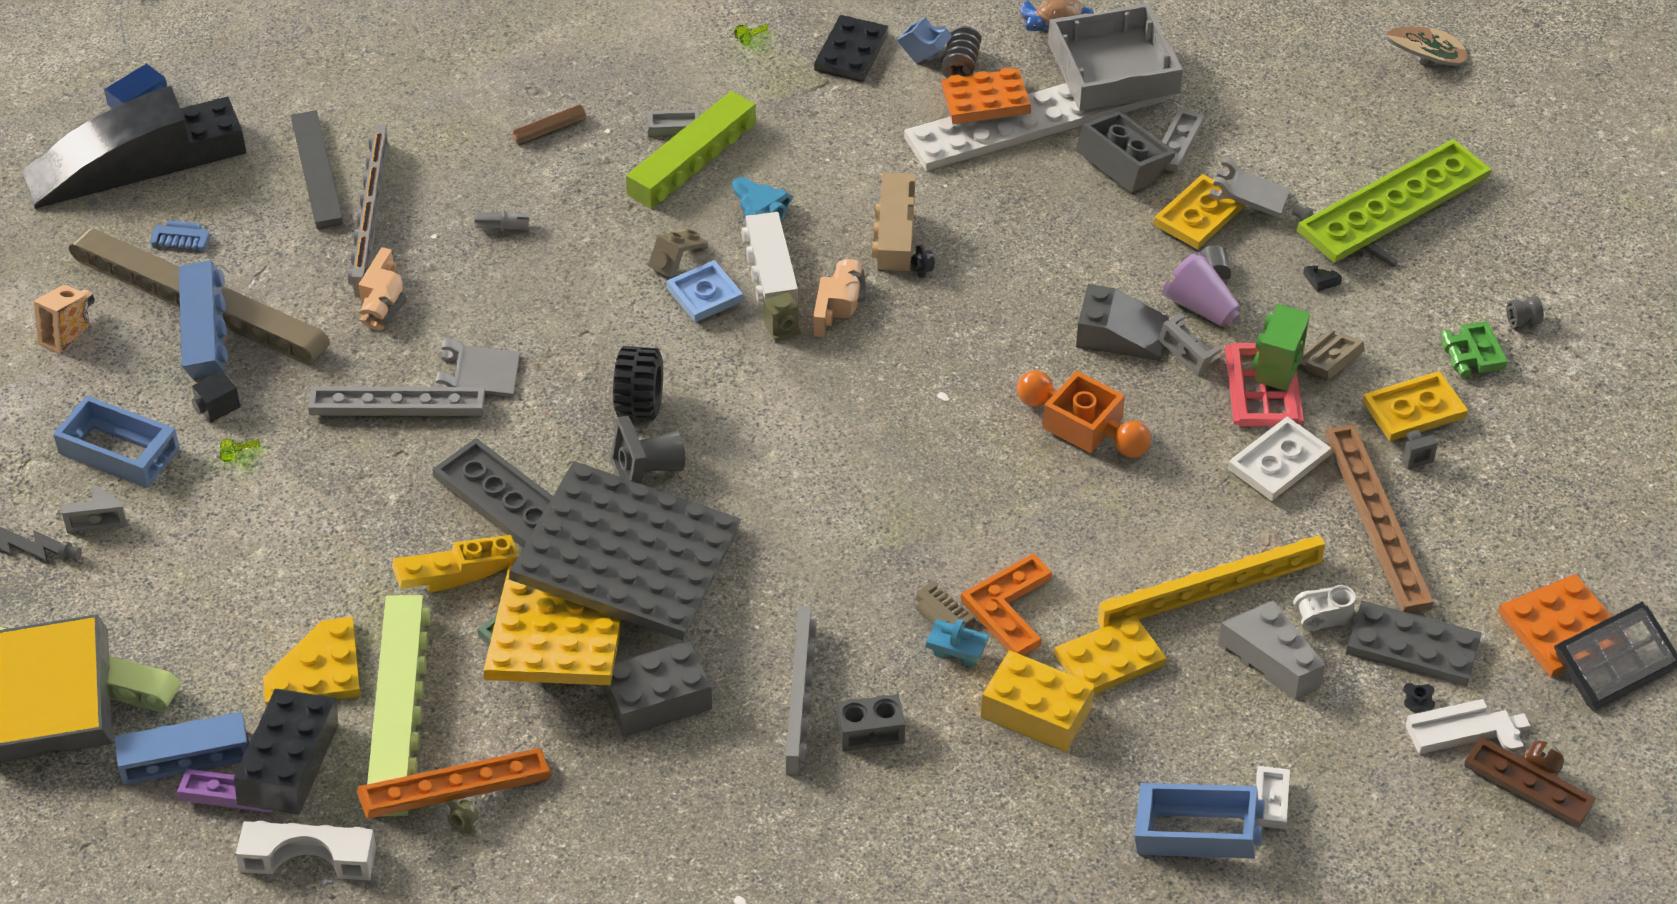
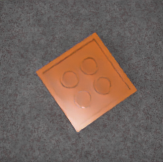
M1004 68L997 72L988 73L981 71L974 75H953L948 79H941L942 90L952 125L1031 114V104L1019 69Z
M1577 574L1503 603L1498 611L1500 616L1551 678L1566 672L1556 655L1554 646L1612 617ZM1618 634L1598 643L1604 655L1625 647ZM1593 647L1573 656L1578 666L1599 658Z

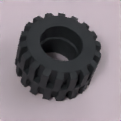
M622 346L616 358L613 378V405L617 417L629 416L630 419L655 420L660 409L663 391V359L660 350L649 347Z

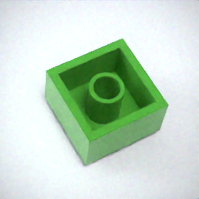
M1277 303L1273 314H1267L1263 328L1266 331L1265 333H1259L1255 349L1259 350V353L1257 352L1252 365V369L1256 370L1255 382L1285 391L1289 390L1304 354L1310 312Z

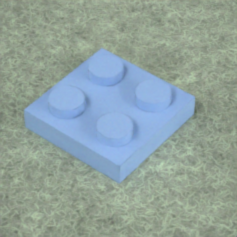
M715 260L666 281L667 290L695 323L743 302V293Z

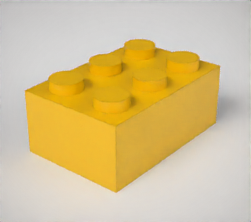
M1009 650L982 694L981 717L1067 752L1093 707L1095 684Z

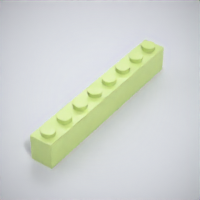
M423 595L386 596L367 784L414 775L418 772L417 757H413L414 751H419L420 734L416 732V725L422 724V708L418 706V700L424 699V682L420 681V675H426V656H422L423 650H428V632H424L425 626H430V607L424 606ZM409 810L384 816H408Z

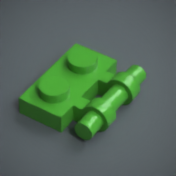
M1488 321L1462 325L1459 331L1460 335H1453L1451 330H1445L1441 333L1443 339L1442 346L1445 352L1450 354L1452 367L1455 371L1459 372L1461 378H1467L1471 375L1470 366H1475L1479 374L1506 369L1508 361ZM1460 348H1466L1468 353L1462 354Z

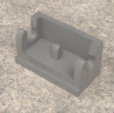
M1179 313L1163 323L1158 340L1193 373L1199 376L1220 361L1221 356L1219 353L1222 349L1215 346L1210 350L1185 327L1183 320L1186 316Z

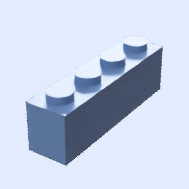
M212 260L179 266L182 367L192 379L215 375L221 371L225 373L224 362L228 360V353L223 336L227 335V328L222 312L226 310L225 299L222 295V286L225 285L223 271L221 269L218 270Z
M242 712L228 713L222 716L202 720L197 719L186 723L160 726L155 729L114 736L117 765L123 785L184 774L186 769L205 770L241 763L249 746Z

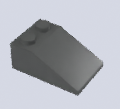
M1088 284L1078 321L1076 347L1160 361L1163 344L1158 338L1163 323L1167 320L1169 321V317L1116 288Z

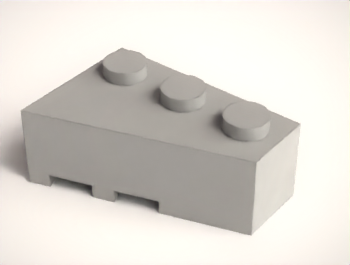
M1274 600L1221 623L1218 646L1225 651L1229 649L1240 656L1241 662L1246 666L1252 665L1264 673L1266 680L1292 698L1297 699L1321 688L1325 664Z

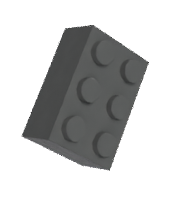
M690 640L615 663L611 685H603V691L623 737L712 709L711 684Z

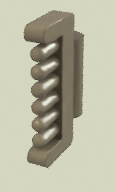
M933 581L917 591L916 600L919 603L916 605V610L932 624L935 623L936 619L955 624L957 619L965 621V628L974 623L975 615L968 613V611H963V607H958V603L953 602L952 597L947 598V593H943L941 588L937 589V582Z

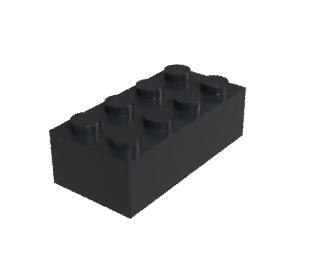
M274 689L234 776L237 805L300 815L339 725L336 698Z

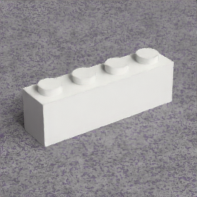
M772 212L746 216V227L741 228L743 244H748L749 246L746 247L748 263H753V266H751L753 283L758 282V286H755L757 302L763 303V300L789 292L798 305V287L779 213Z

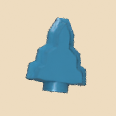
M738 177L731 182L735 196L741 200L740 208L744 211L745 219L749 215L778 212L781 221L793 200V196L781 188L774 189L767 184L758 185L748 178Z

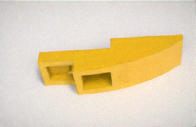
M505 535L453 542L452 551L393 558L392 568L400 589L425 585L428 593L455 588L493 575L509 567L510 563H515L519 553L512 536Z

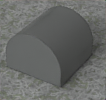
M1218 245L1204 248L1201 253L1205 255L1220 278L1230 279L1231 269L1226 250Z

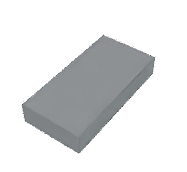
M700 110L648 111V136H675L700 116Z

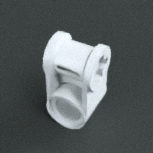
M1337 585L1331 588L1302 592L1295 597L1293 602L1295 608L1301 613L1303 629L1306 631H1317L1322 628L1349 624L1353 619L1356 596L1350 587Z

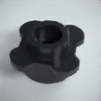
M917 245L916 253L911 256V266L914 270H917L919 278H925L926 272L933 271L935 266L934 254L931 250H924L922 245Z
M1412 683L1404 685L1403 691L1406 693L1404 706L1414 713H1422L1434 709L1435 701L1432 700V695L1435 689L1429 684L1414 685Z

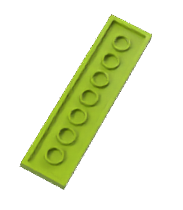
M1453 138L1299 222L1297 232L1333 263H1336L1490 177L1492 169Z

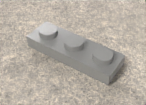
M1179 108L1162 140L1164 144L1176 152L1175 157L1164 170L1178 173L1204 123V115Z

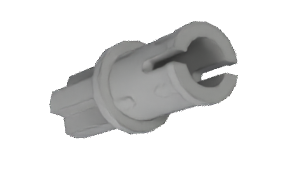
M502 210L501 213L477 212L474 217V224L479 229H501V232H504V229L529 231V213H505V210Z

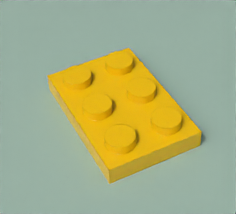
M1202 174L1154 217L1153 225L1198 250L1246 205L1232 199H1211L1209 197L1211 188L1220 191L1221 188L1213 185L1215 180Z
M1440 371L1365 393L1362 399V403L1389 442L1407 437L1406 434L1408 432L1416 430L1423 432L1465 419L1468 413V409Z
M1136 615L1056 646L1054 651L1055 657L1067 674L1095 684L1094 695L1166 665L1165 655Z

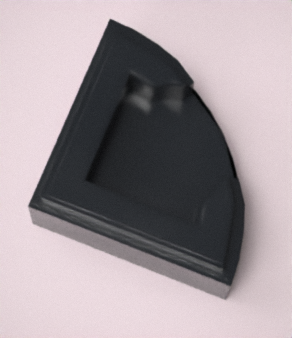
M1316 265L1304 267L1303 274L1316 292L1340 285L1342 282V276L1332 269L1330 272L1318 269Z

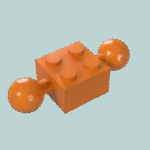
M1031 370L1019 378L1017 383L1019 399L1031 407L1044 405L1042 428L1091 454L1107 436L1114 439L1115 447L1119 453L1129 458L1140 457L1150 448L1152 437L1146 425L1133 420L1123 424L1119 423L1123 419L1124 394L1077 370L1057 391L1053 389L1051 378L1042 371Z

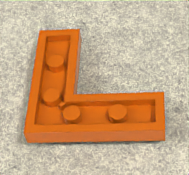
M1032 553L962 592L961 602L1007 651L1010 650L1024 656L1041 646V638L1009 603L1052 580V571L1035 553Z

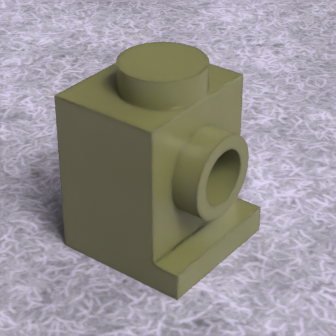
M789 292L763 300L764 325L775 342L801 334V329L798 325V305Z

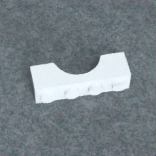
M244 821L236 857L241 873L273 874L282 863L290 858L300 855H315L324 858L333 866L337 879L370 881L376 853V842L373 829H365L363 827L343 828L331 825L311 826L298 823L278 824L266 821Z

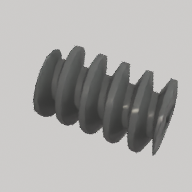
M970 26L956 27L950 33L952 37L947 42L941 70L947 79L953 75H972L982 41L980 32Z

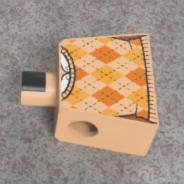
M63 285L34 301L38 344L59 354L64 352L88 328V307L95 302L93 294L88 290L80 292L67 285Z

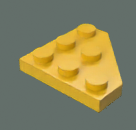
M353 616L322 620L263 677L266 707L275 688L334 697L336 700L361 696Z

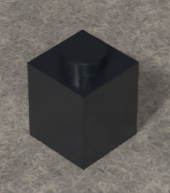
M223 371L192 386L194 398L191 401L193 407L199 415L203 413L210 423L241 407L237 388Z

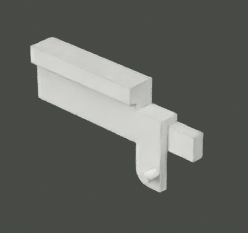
M1480 699L1408 715L1406 729L1420 755L1474 743L1480 737L1486 740L1497 737L1502 747L1507 751L1522 750L1524 745L1519 735L1520 732L1528 731L1530 724L1524 713L1508 716L1506 710L1488 714L1484 700Z

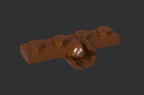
M1483 737L1479 738L1466 758L1464 767L1580 828L1595 804L1596 798L1561 780L1557 776L1563 767L1564 756L1556 747L1553 746L1546 755L1543 750L1548 743L1535 741L1529 745L1523 755L1519 756Z

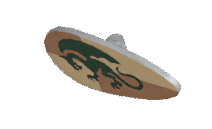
M1399 27L1391 29L1385 35L1386 40L1391 44L1416 55L1421 65L1431 60L1450 66H1459L1464 64L1468 56L1465 47L1459 40L1447 32L1438 29Z

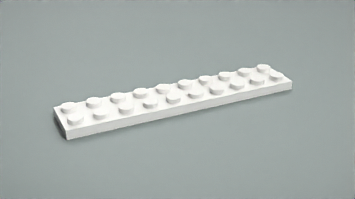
M1065 83L1027 94L1031 104V114L953 125L951 118L947 117L904 130V138L925 171H929L1076 128L1116 111L1127 113L1165 101L1166 96L1079 111Z

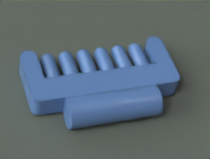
M168 220L166 226H155L150 242L153 248H156L158 245L162 247L164 242L166 247H169L172 242L173 248H176L177 244L179 248H183L185 244L186 249H189L192 244L193 250H196L198 247L200 252H204L210 235L208 230L202 229L201 223Z

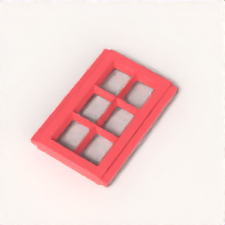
M1231 343V345H1225L1233 424L1239 425V427H1274L1284 418L1289 417L1297 424L1303 425L1304 419L1297 370L1288 391L1255 382L1256 370L1252 369L1255 355L1257 352L1259 353V350L1255 349L1256 343Z

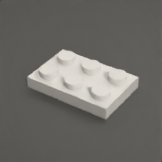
M1286 417L1233 457L1228 463V470L1273 501L1328 458L1331 453V447L1289 417Z

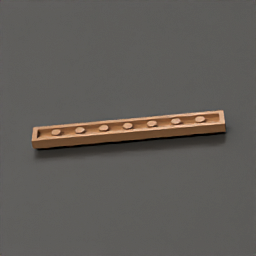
M1355 424L1327 429L1325 435L1327 442L1331 447L1333 456L1401 611L1415 613L1432 610V597Z

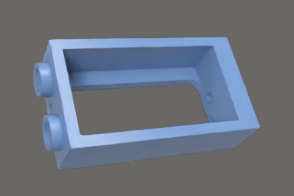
M86 396L79 405L74 407L69 417L63 424L57 427L53 434L60 455L147 488L180 448L175 428L90 396ZM92 430H100L146 449L137 460H133L83 440Z
M1140 783L1134 835L1137 854L1255 859L1256 846H1262L1263 832L1262 826H1258V819H1264V799L1258 798L1257 786ZM1158 816L1241 818L1244 820L1243 834L1153 831L1154 820Z

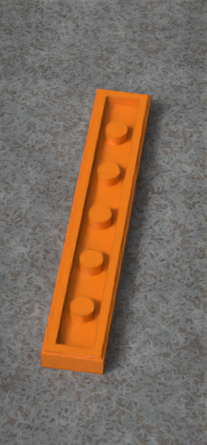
M537 748L358 786L357 795L366 818L370 819L444 803L452 799L457 800L550 780L551 771L542 749Z

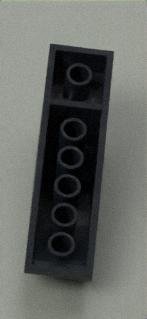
M168 86L125 102L93 118L68 133L24 168L22 172L34 208L37 209L246 154V147L242 128L229 96L180 108L172 86Z

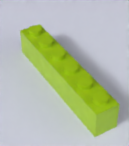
M731 90L626 174L627 195L650 209L659 202L664 201L670 193L681 187L692 175L698 173L708 162L718 157L730 144H734L741 135L754 127L757 120L756 104Z

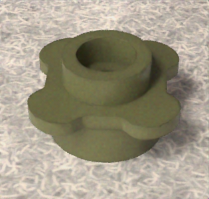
M452 799L448 803L450 808V814L447 816L448 822L455 828L463 829L466 833L471 834L475 830L473 823L479 818L476 806L468 800L458 801Z

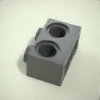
M899 694L836 702V722L842 751L905 743V721Z

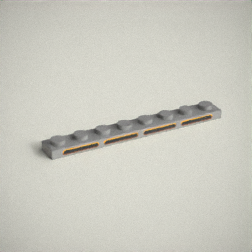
M375 124L374 135L369 136V151H371V154H366V169L368 172L363 173V187L365 191L360 192V206L362 210L357 212V225L359 229L354 231L356 249L351 250V264L353 268L348 269V284L353 285L354 294L360 297L358 284L370 267L389 146L386 124Z

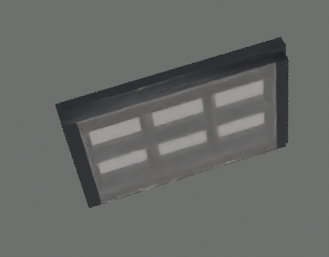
M1643 601L1554 646L1557 657L1588 707L1590 706L1592 711L1677 669V652L1650 608Z

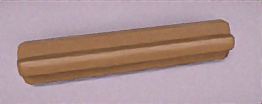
M578 104L512 131L513 140L516 144L520 145L584 120L586 118V111L582 105Z

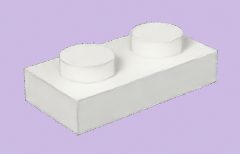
M1258 766L1256 774L1258 798L1264 799L1265 802L1264 819H1258V826L1278 829L1286 828L1289 769Z

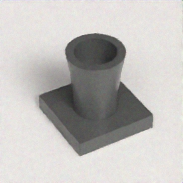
M629 416L617 417L610 460L617 476L642 484L644 472L683 471L685 467V448L678 431L639 440Z

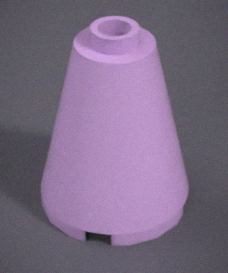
M1198 252V256L1193 253L1174 270L1175 278L1173 282L1170 283L1167 280L1162 292L1167 298L1221 327L1226 325L1232 326L1241 315L1239 312L1241 306L1201 252Z

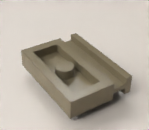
M1331 329L1304 351L1298 368L1305 367L1307 372L1329 380L1365 351L1364 341L1343 333L1336 335L1335 331Z

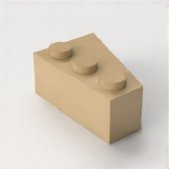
M882 172L881 202L876 203L875 220H879V222H874V239H878V242H873L872 258H877V270L910 271L914 223L915 174Z

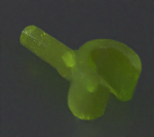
M764 24L753 29H749L746 25H739L734 29L735 38H740V42L747 45L751 42L752 36L768 30V25Z
M223 439L220 443V459L224 462L233 461L236 458V451L260 446V441L256 439L235 443L232 439Z

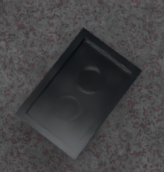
M840 15L814 62V71L864 82L888 36L889 26Z

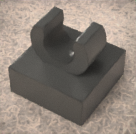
M1418 430L1408 432L1406 435L1410 441L1404 444L1405 450L1402 459L1405 467L1411 469L1433 463L1438 445L1433 435L1422 437Z

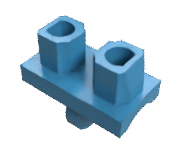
M936 619L931 634L926 640L925 647L932 649L934 656L945 658L952 655L960 658L963 665L974 667L983 654L989 635L965 628V621L957 619L955 624Z

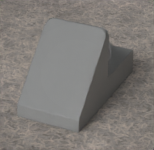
M95 484L92 485V501L62 504V516L67 533L128 526L123 502Z

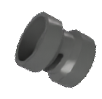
M1538 296L1528 297L1525 301L1515 299L1507 302L1506 314L1512 328L1522 327L1525 323L1535 325L1543 322V305Z

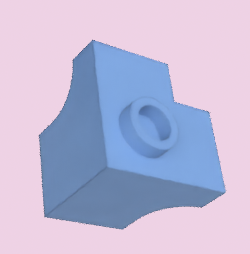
M924 17L909 25L897 41L917 64L924 59L930 61L937 56L951 39L952 35L945 25L937 28Z

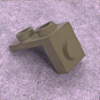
M691 229L657 236L648 266L669 278L675 277L683 252L705 248L708 241L701 238L700 233Z

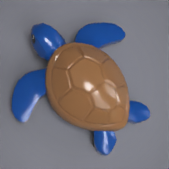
M1047 0L1039 5L1037 9L1029 1L1021 4V16L1027 21V31H1040L1044 29L1049 33V20L1080 14H1093L1094 12L1087 7H1082L1081 2L1078 0Z

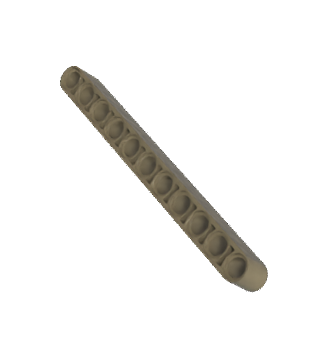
M91 227L87 228L68 246L70 254L78 262L180 308L179 266ZM222 286V295L226 303V310L222 311L223 320L228 330L306 365H311L330 345L328 336L322 330Z

